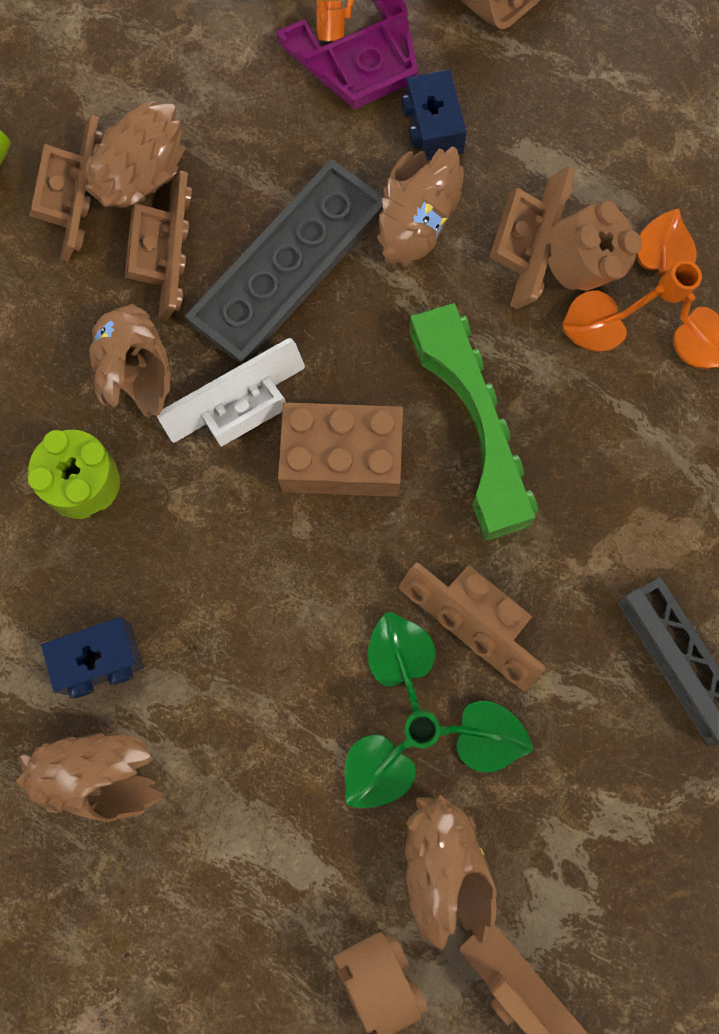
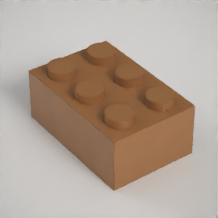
M283 402L278 473L282 492L399 497L403 407Z

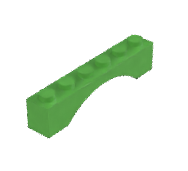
M455 303L410 316L409 333L421 366L438 375L456 392L466 405L476 425L481 444L482 468L479 487L472 506L485 541L529 528L536 518L535 513H538L537 502L532 491H526L521 480V477L524 476L522 462L517 454L512 455L507 443V441H510L509 428L505 419H498L494 408L497 405L496 394L491 383L485 384L481 374V371L484 370L483 360L477 348L472 350L468 337L471 336V331L466 316H459Z

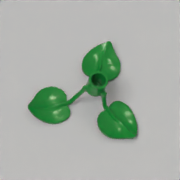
M393 612L385 613L372 632L368 647V663L371 673L383 686L393 687L404 680L412 712L405 721L404 732L406 739L399 743L396 748L391 740L385 736L369 735L357 740L349 750L345 762V801L350 807H378L391 803L407 793L414 782L416 767L408 756L401 753L412 745L417 748H428L436 743L439 735L446 736L447 734L460 733L456 743L457 753L467 767L478 772L488 773L501 770L533 750L531 739L522 723L508 709L495 702L484 700L468 704L462 713L463 726H440L438 718L433 712L427 709H420L411 678H421L431 670L435 660V646L431 637L423 628Z

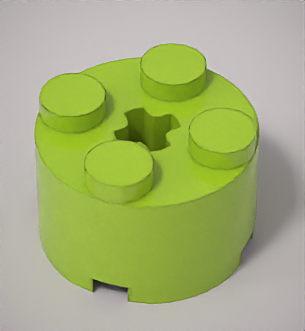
M50 431L36 447L29 462V485L44 502L59 514L68 518L84 519L91 517L90 515L100 510H105L115 500L120 488L121 478L115 460L97 438L84 431Z

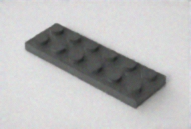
M330 159L184 316L186 322L240 365L251 360L377 221L383 209L381 200L383 196L336 161Z

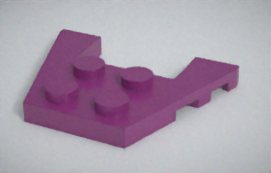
M372 0L383 19L382 21L323 47L318 43L305 19L276 31L277 41L282 48L350 107L357 109L406 87L407 77L418 75L412 35L408 25L407 7L404 0Z

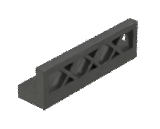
M661 577L642 588L629 593L619 600L617 604L707 746L719 745V710L713 702V699L719 700V693L715 692L716 685L719 688V666ZM654 590L664 603L662 618H659L645 596ZM670 614L672 615L675 622L669 620ZM667 627L683 632L687 639L684 654L669 634ZM692 650L695 651L698 657L691 656ZM690 662L704 666L710 674L707 690H705L694 673Z

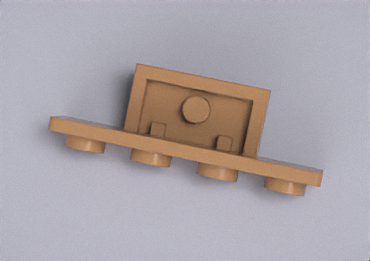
M94 115L90 116L85 128L80 155L44 144L41 153L29 216L66 227L61 260L69 261L73 250L80 251L84 238V230L78 227L80 217L85 219L91 199V197L85 195V185L88 183L85 175L86 164L89 156H92L95 144H100L102 139V132L97 131L99 117Z
M570 166L549 178L542 201L518 187L508 195L489 258L519 274L510 304L511 307L517 310L535 302L543 292L544 282L542 281L546 268L549 265L547 258L552 256L551 243L547 245V237L551 228L558 221L564 219L562 214L565 203L573 191L571 183L575 169Z
M179 171L171 185L168 212L140 204H134L131 210L125 278L161 286L159 320L167 321L174 311L180 309L183 299V289L178 288L179 276H182L186 264V255L181 253V247L188 234L189 221L184 220V212L190 204L192 194L191 187H187L188 173L184 171Z
M415 563L410 568L399 585V589L411 601L418 604L434 617L444 628L451 631L468 645L474 653L481 656L502 673L508 681L514 683L522 691H526L544 672L545 666L514 641L533 616L470 565L465 568L449 587L419 563Z
M495 924L489 927L486 941L479 943L472 933L459 946L460 953L488 985L495 997L489 1004L507 1026L515 1021L525 1034H588Z

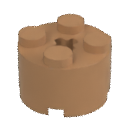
M609 200L592 204L558 221L551 228L547 237V245L551 243L552 255L547 259L553 275L564 287L570 290L589 291L624 277L631 270L636 253L641 250L642 242L639 234L633 231L629 221L618 209L617 205Z
M380 931L332 956L357 1017L361 1018L365 1027V1034H396L421 1020L420 1014L428 1010L416 983L413 984L408 975L405 976L402 971L409 964L398 940H393L390 933L384 936Z

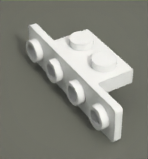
M288 338L162 409L159 416H156L170 440L177 442L207 425L220 447L283 412V402L286 401L275 385L305 368L296 343L292 338Z

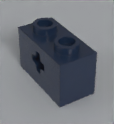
M450 69L407 77L406 94H401V103L404 117L410 116L412 125L409 126L412 148H418L419 152L425 151L427 161L433 158L438 149L444 150L445 153L449 148L455 147L458 149V154H464L467 132Z
M122 617L41 644L53 692L69 695L70 699L89 695L94 692L93 686L109 681L110 685L127 682L134 678L133 672L144 669L131 623ZM94 652L102 656V658L95 661V669L87 666V663L93 660Z

